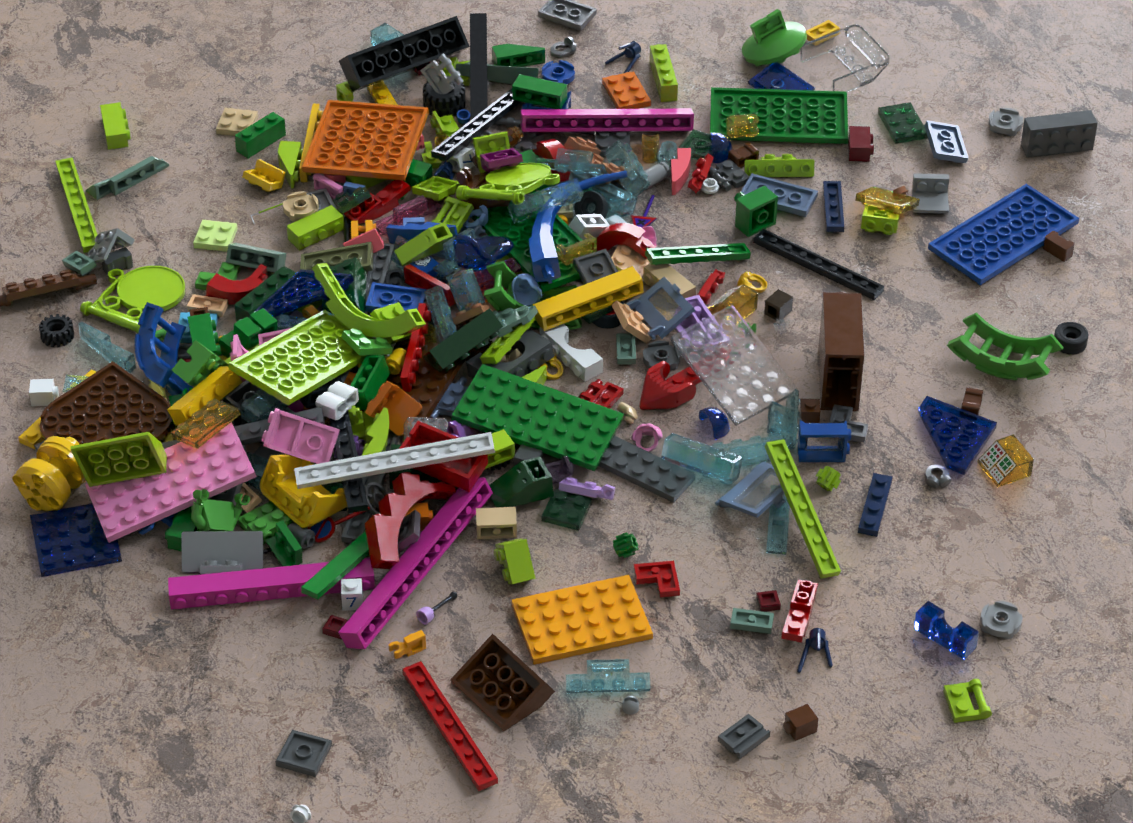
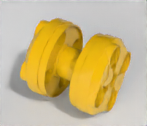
M58 436L47 438L37 450L36 458L29 459L23 463L12 477L14 484L32 509L36 511H58L68 501L71 489H76L86 482L71 451V446L79 445L78 441L74 438Z

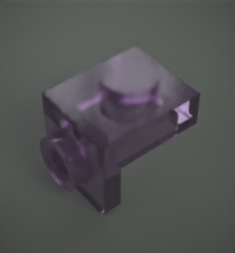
M564 456L560 461L545 464L552 476L553 484L571 477L574 471L573 464L569 461L568 456Z

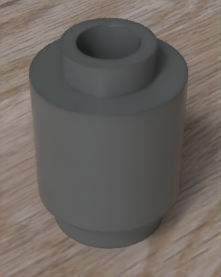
M291 523L288 526L303 549H307L314 544V531L302 528L296 523Z

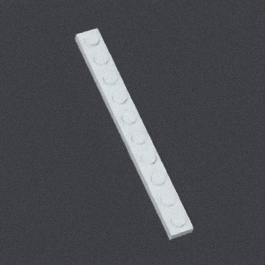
M488 432L294 468L297 488L301 489L495 453L492 434Z

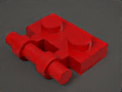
M597 379L595 382H591L588 385V389L582 392L578 398L611 408L624 394V388L608 381L603 386V382Z

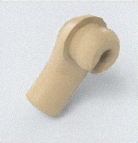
M624 402L619 403L617 410L626 414L624 420L627 423L633 424L638 418L636 410Z

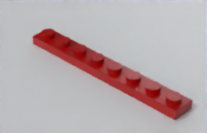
M420 661L402 668L405 679L477 790L481 791L498 784V777L423 663Z

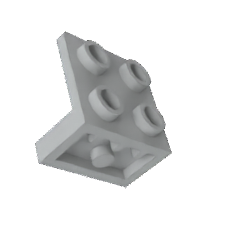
M913 174L912 201L914 213H949V174Z
M118 228L100 232L96 236L95 245L88 252L87 257L93 259L95 263L104 262L107 260L111 249L115 250L132 246L135 239Z

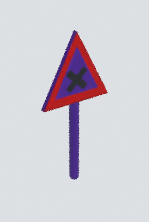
M651 195L643 216L631 215L635 226L646 227L657 219L646 217L655 197L654 195Z

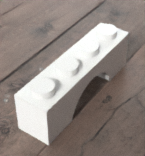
M565 324L543 331L540 327V335L552 342L554 356H557L565 366H568L584 382L603 373V358L594 350L576 349L567 344L569 342V328Z

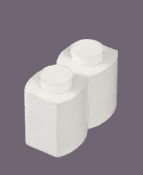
M340 381L335 382L328 388L327 392L317 397L316 408L322 407L324 416L333 420H339L347 410L351 409V406H355L358 402V389Z

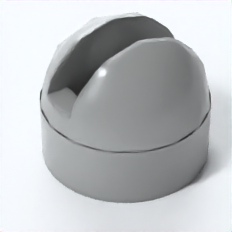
M634 696L624 698L622 702L623 712L629 715L636 714L639 711L638 699Z

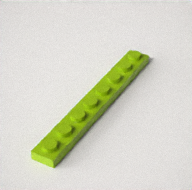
M73 157L56 160L57 171L83 253L89 252L94 247L95 238L98 234Z
M785 440L766 442L764 447L820 578L838 576L841 572Z

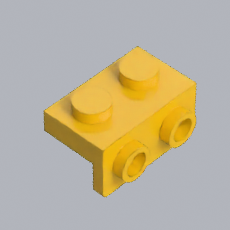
M259 159L256 161L255 169L244 171L242 178L248 180L250 184L262 187L264 191L271 192L272 190L282 188L285 171Z

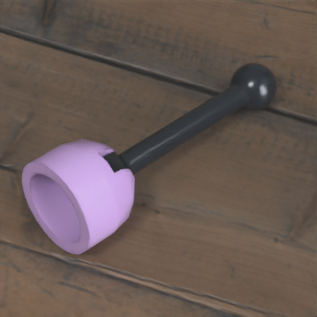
M451 592L449 597L433 608L422 607L416 612L417 619L422 624L427 625L433 620L434 611L451 599L455 600L457 593Z

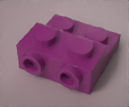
M514 148L480 155L482 169L488 173L501 169V167H512L520 164L519 162H523L522 154Z

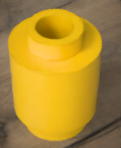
M395 349L387 357L386 362L390 374L397 375L401 372L407 353L405 349Z

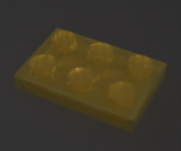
M873 186L857 193L855 201L862 202V205L877 206L879 210H891L894 214L900 215L919 206L920 199Z
M213 399L207 402L199 411L193 413L185 422L179 424L171 434L174 439L198 449L241 414L238 408Z

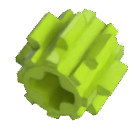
M825 466L824 469L820 468L816 474V483L823 489L832 491L833 487L837 489L839 486L841 475L834 468Z

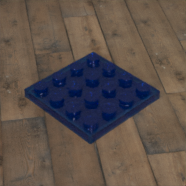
M93 503L30 515L41 577L122 562L118 539L110 543L108 542Z

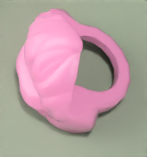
M650 423L641 424L633 432L631 440L636 442L637 447L650 452L657 447L663 435L659 427ZM642 435L654 436L655 441L650 448L641 446Z

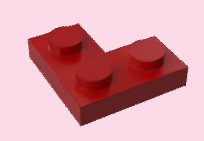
M674 560L634 564L636 584L657 583L660 598L680 596Z

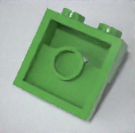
M270 501L240 516L237 522L244 531H262L264 545L267 539L275 536L276 523L283 520L288 527L292 523V519Z

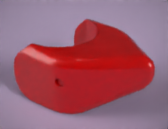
M661 361L649 368L646 373L639 407L641 410L678 407L694 398L696 386L692 382L682 385L668 383L665 379L670 372V365L666 361Z

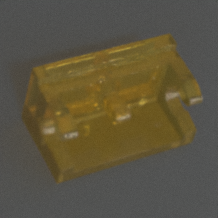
M585 233L584 236L587 238L568 247H564L562 244L556 245L560 249V251H556L558 259L567 266L572 264L574 258L597 252V238L589 233Z

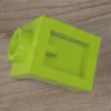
M348 82L336 85L337 99L339 101L352 102L354 96Z

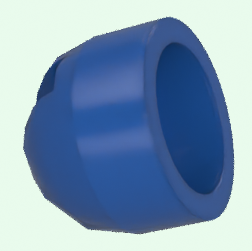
M465 109L459 110L457 112V121L460 124H467L470 121V112Z

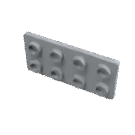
M193 531L181 533L182 572L211 574L263 568L262 531Z

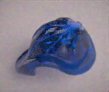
M457 234L453 239L455 262L465 271H482L487 269V265L494 264L497 260L511 252L514 243L502 236L473 239L464 234Z

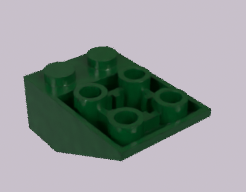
M541 457L519 462L489 485L493 492L490 498L496 508L525 505L554 496L552 476Z

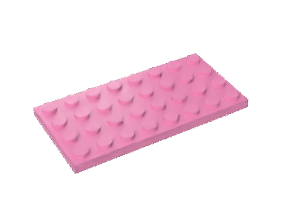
M231 420L164 449L167 454L166 473L89 487L88 483L85 484L108 542L110 543L192 506L194 501H196L193 497L195 490H208V498H211L257 477Z

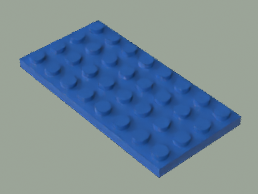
M1025 184L928 243V249L979 285H982L1044 246L1047 234L1056 231L1061 235L1077 225L1079 218L1036 189Z

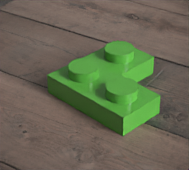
M222 262L218 274L230 280H237L241 268L237 264ZM200 272L195 282V288L206 290L207 283L216 273Z
M358 329L343 330L341 337L358 355L392 354L393 347L384 338L368 339Z

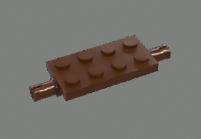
M68 269L60 271V274L42 275V278L36 280L28 278L23 280V283L10 282L5 284V287H2L3 293L0 295V307L10 306L14 300L71 287L78 290L83 287L96 285L97 279L95 274L79 277L74 271Z

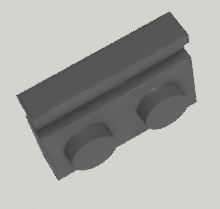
M747 714L718 735V742L732 754L735 753L738 759H741L770 737L771 731L765 730L760 722L750 714Z

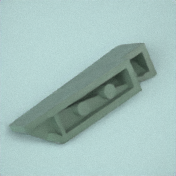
M470 62L456 64L455 70L459 71L461 76L470 77ZM487 64V80L513 85L519 74L537 78L539 68Z
M150 156L114 177L92 185L86 189V192L96 200L111 192L116 196L169 167V164L163 159Z

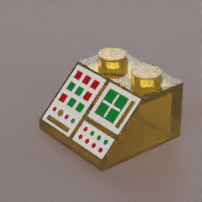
M743 284L728 290L707 308L713 316L736 327L739 322H742L757 309L758 292Z
M1014 434L996 440L978 459V464L997 487L1032 475L1034 459Z

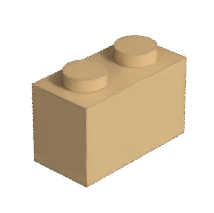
M516 507L476 508L477 539L517 538Z

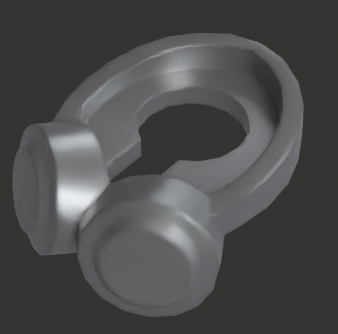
M567 37L564 39V42H558L551 46V55L557 58L569 56L575 53L577 45L572 37ZM558 47H566L564 51L556 50V48Z
M931 465L926 469V483L929 486L939 487L940 485L941 487H946L951 483L952 479L949 476V471L944 466ZM933 470H940L943 473L940 476L941 480L936 478L931 472Z

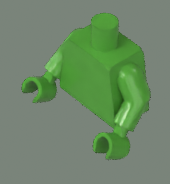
M195 490L193 497L196 501L191 506V520L198 531H233L242 512L241 506L247 505L250 497L244 495L241 501L243 494L238 493L234 496L236 505H234L233 502L209 500L208 490Z

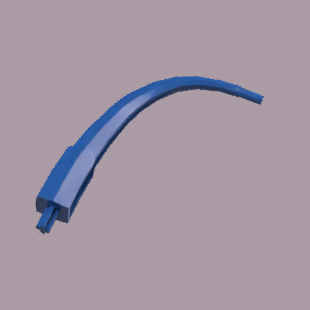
M626 170L574 183L553 195L540 208L532 228V236L529 238L530 261L536 282L548 281L551 284L552 280L561 277L552 236L554 220L561 206L570 197L584 189L612 180L627 178Z

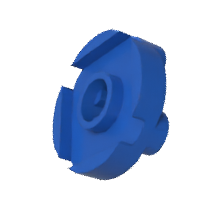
M559 60V63L547 62L542 67V79L569 84L575 79L574 66L563 60Z

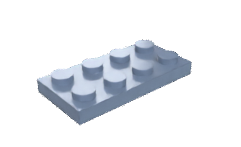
M751 173L741 191L746 195L765 185L778 196L777 210L803 217L807 216L818 196L817 190Z

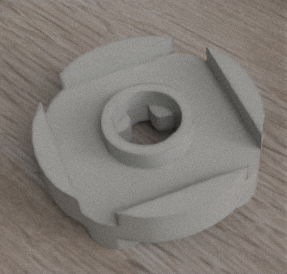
M1000 108V111L996 112L993 110L989 115L988 121L990 131L1015 136L1022 129L1023 116H1019V112L1012 108Z
M996 601L995 604L990 606L987 604L981 612V629L983 632L993 636L1011 639L1021 628L1022 614L1017 611L1018 608L1009 602ZM1000 617H1003L1004 621H1000L998 619H1000Z

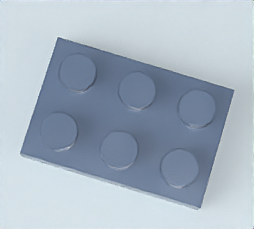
M926 121L924 126L933 157L938 160L967 163L968 155L959 126Z

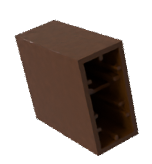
M823 292L818 346L820 410H833L835 404L852 407L853 411H859L864 364L861 293Z

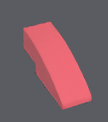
M677 148V159H671L672 195H676L687 181L691 167V148Z

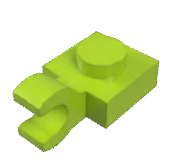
M431 141L424 142L425 149L424 153L421 154L422 162L432 164V169L439 168L442 161L431 157V151L433 150Z

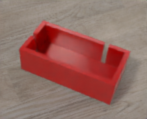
M417 421L410 431L409 437H406L399 449L459 437ZM488 454L415 467L413 469L470 492L488 464Z

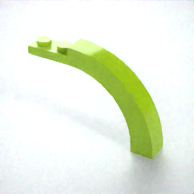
M327 263L316 264L312 267L315 278L321 283L325 294L330 298L326 303L327 307L348 328L358 329L365 336L387 338L405 335L426 325L417 308L408 309L399 316L389 320L374 318L363 313L348 299Z

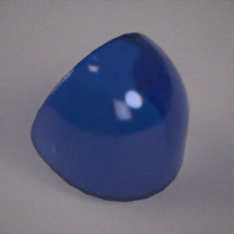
M718 132L710 133L712 156L714 157L712 162L722 163L728 160V152L733 149L729 138Z
M707 407L699 411L698 417L700 420L709 418L715 439L722 438L728 434L730 424L722 410L715 407Z

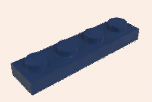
M823 181L826 232H844L841 181Z
M873 473L858 533L878 537L893 476Z

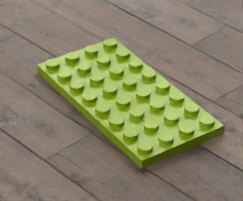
M323 310L229 362L228 369L281 402L290 405L363 362L366 355H358L341 337L343 330L351 329L342 324L332 313Z

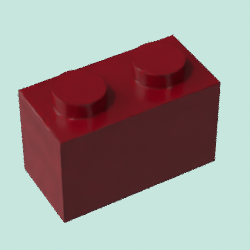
M849 126V161L870 162V155L874 154L873 134H870L869 126Z

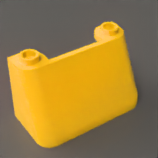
M288 454L271 455L260 481V490L265 497L302 528L312 527L347 507L343 488H339L335 494H331L322 485L297 488L294 468L314 465L313 462Z

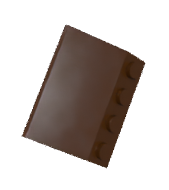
M493 633L450 679L503 731H506L542 707L555 692Z

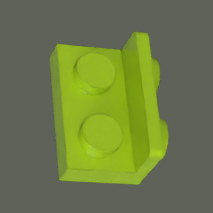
M432 111L430 124L432 128H435L436 136L440 138L441 142L459 130L452 115L439 117L436 111Z

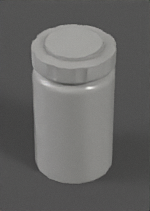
M660 162L639 173L637 179L643 189H648L671 177V170L666 162Z

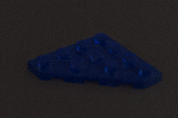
M300 269L254 312L264 308L269 314L276 317L328 296L325 294L321 283L315 278L313 270ZM333 273L343 291L354 281L352 274Z
M926 396L918 410L946 468L962 475L967 473L997 427V422L929 396Z

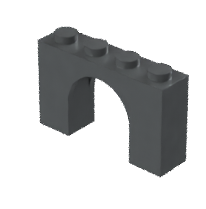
M528 329L511 347L514 350L520 351L522 355L519 358L510 362L485 365L523 377L554 357L552 342L533 330ZM478 353L466 361L469 377L473 379L483 364L480 359L482 353Z

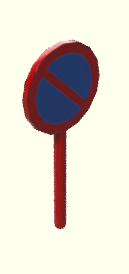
M366 511L354 512L335 522L328 517L314 526L308 527V529L314 531L315 542H324L334 534L336 525Z

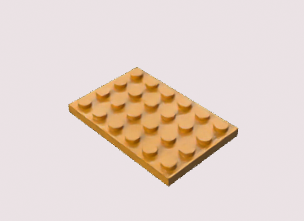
M629 575L511 600L513 611L533 665L653 639L652 629Z

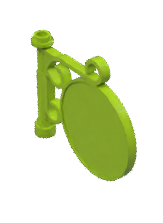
M520 163L512 167L505 166L490 172L486 176V184L480 186L479 189H471L464 185L458 186L456 197L459 200H467L469 198L511 200L515 205L523 203L525 194L544 184H558L560 176L559 174H551V168L541 163Z
M164 266L139 267L125 275L121 269H112L108 272V280L112 284L93 304L90 301L83 302L80 306V311L85 316L93 314L138 333L140 328L138 322L146 303L160 306L164 311L173 308L185 295V282L178 272ZM117 288V296H109ZM105 300V304H106V305H108L109 303H116V304L109 305V306H105V305L103 304V301ZM121 304L129 309L126 314L116 311L121 307Z

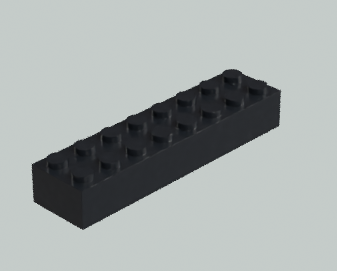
M457 16L347 55L339 60V63L351 91L354 92L424 66L434 60L438 61L440 60L438 57L442 54L448 57L470 46Z

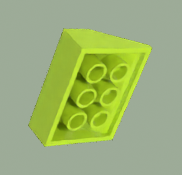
M150 432L71 446V451L89 487L166 473L167 454L162 443Z

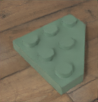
M524 305L517 309L508 308L504 311H493L503 326L498 330L500 332L498 337L500 338L513 331L512 328L521 323L525 325L530 322L538 313L536 306L527 307ZM489 337L484 340L485 345L489 344V340H491Z

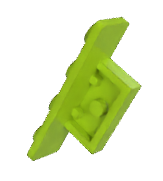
M765 154V157H760V160H745L744 172L749 177L751 173L764 177H814L815 161L814 159H796V157H792V154H782V157H775V154Z

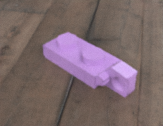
M570 477L559 482L558 489L560 491L593 498L599 497L609 500L614 498L615 487L608 484L599 487L594 482L586 481L585 483L577 482V479Z

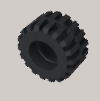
M454 80L451 82L455 87L447 94H438L427 81L423 86V107H428L429 115L431 116L432 111H436L439 117L457 116V112L466 106L464 84L458 85Z

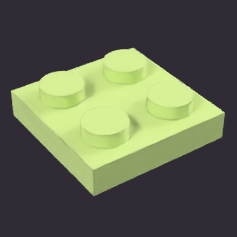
M202 220L193 242L194 248L227 252L228 244H232L237 232V223Z

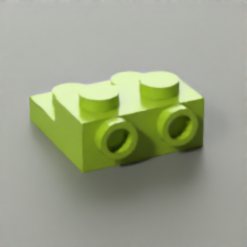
M865 205L861 229H865L866 232L881 231L886 235L897 233L901 209Z

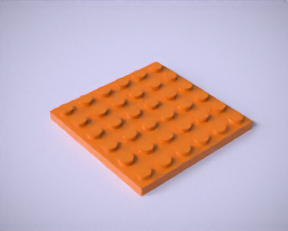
M328 100L303 162L302 171L405 180L429 114L428 107Z

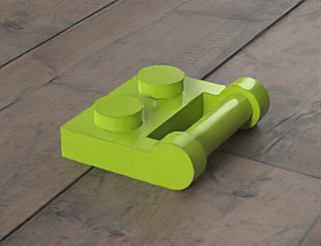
M448 196L435 220L431 222L441 223L444 219L443 222L446 224L456 225L457 233H459L474 207L470 203Z
M972 679L966 683L944 685L943 692L954 723L987 719L992 715V711L987 706L983 696L982 684L979 679ZM968 692L974 693L979 707L978 710H974Z

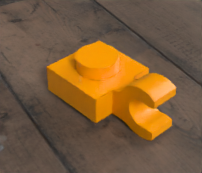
M422 630L411 633L403 638V642H391L389 644V651L396 650L394 651L395 659L401 658L404 654L408 657L426 649V635Z

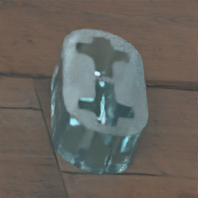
M666 141L662 143L657 155V164L666 162L671 167V159H675L677 154L675 142Z

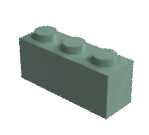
M232 243L228 244L226 262L256 269L262 264L267 267V271L276 272L285 266L287 253Z

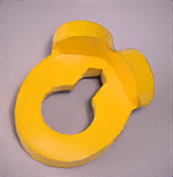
M750 271L743 273L737 283V286H741L739 289L744 290V288H747L754 293L764 292L768 285L763 277ZM748 280L758 282L761 287H754Z
M554 356L547 362L554 366L558 372L551 375L547 371V379L550 380L559 379L563 375V366Z

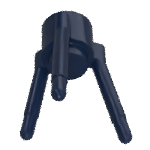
M635 41L620 46L619 50H625L607 60L605 64H609L625 55L628 58H633L624 73L629 72L637 59L641 57L639 54L641 53V46Z
M443 161L434 173V176L453 180L455 173L452 172L453 165L448 161Z
M821 628L812 629L809 633V638L805 642V648L797 669L798 673L802 670L810 646L817 651L824 648L829 667L833 666L828 647L829 641L826 640V632Z

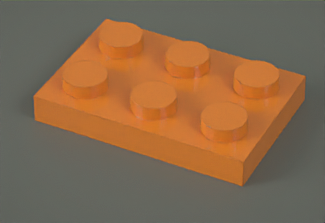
M634 71L602 78V84L617 109H639L651 106V100Z

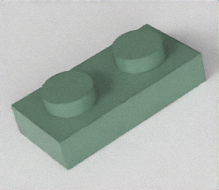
M78 251L73 252L62 260L64 266L82 276L90 273L97 266L93 259Z
M631 333L616 334L617 365L636 364L635 336Z
M733 608L730 629L771 634L774 613Z

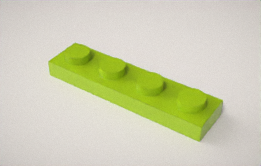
M535 316L525 325L521 323L512 328L513 331L500 338L498 337L480 357L482 363H499L501 358L511 350L515 342L531 327V324L536 320Z

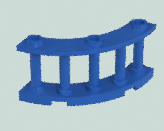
M147 302L138 322V325H140L139 332L135 335V355L138 365L148 379L162 388L166 387L171 395L183 394L182 392L185 388L189 392V387H194L188 385L172 371V368L177 364L178 348L186 327L174 322L170 325L161 318L164 309ZM157 324L167 331L163 342L155 337ZM155 347L161 350L160 357L157 356Z

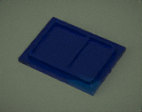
M777 62L770 64L748 81V84L755 89L815 90L814 86Z

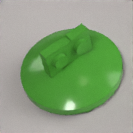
M776 9L763 19H759L750 25L753 34L744 42L742 53L745 60L755 64V66L776 62L783 63L786 58L800 52V48L806 42L807 33L803 25L797 22H784L781 11Z

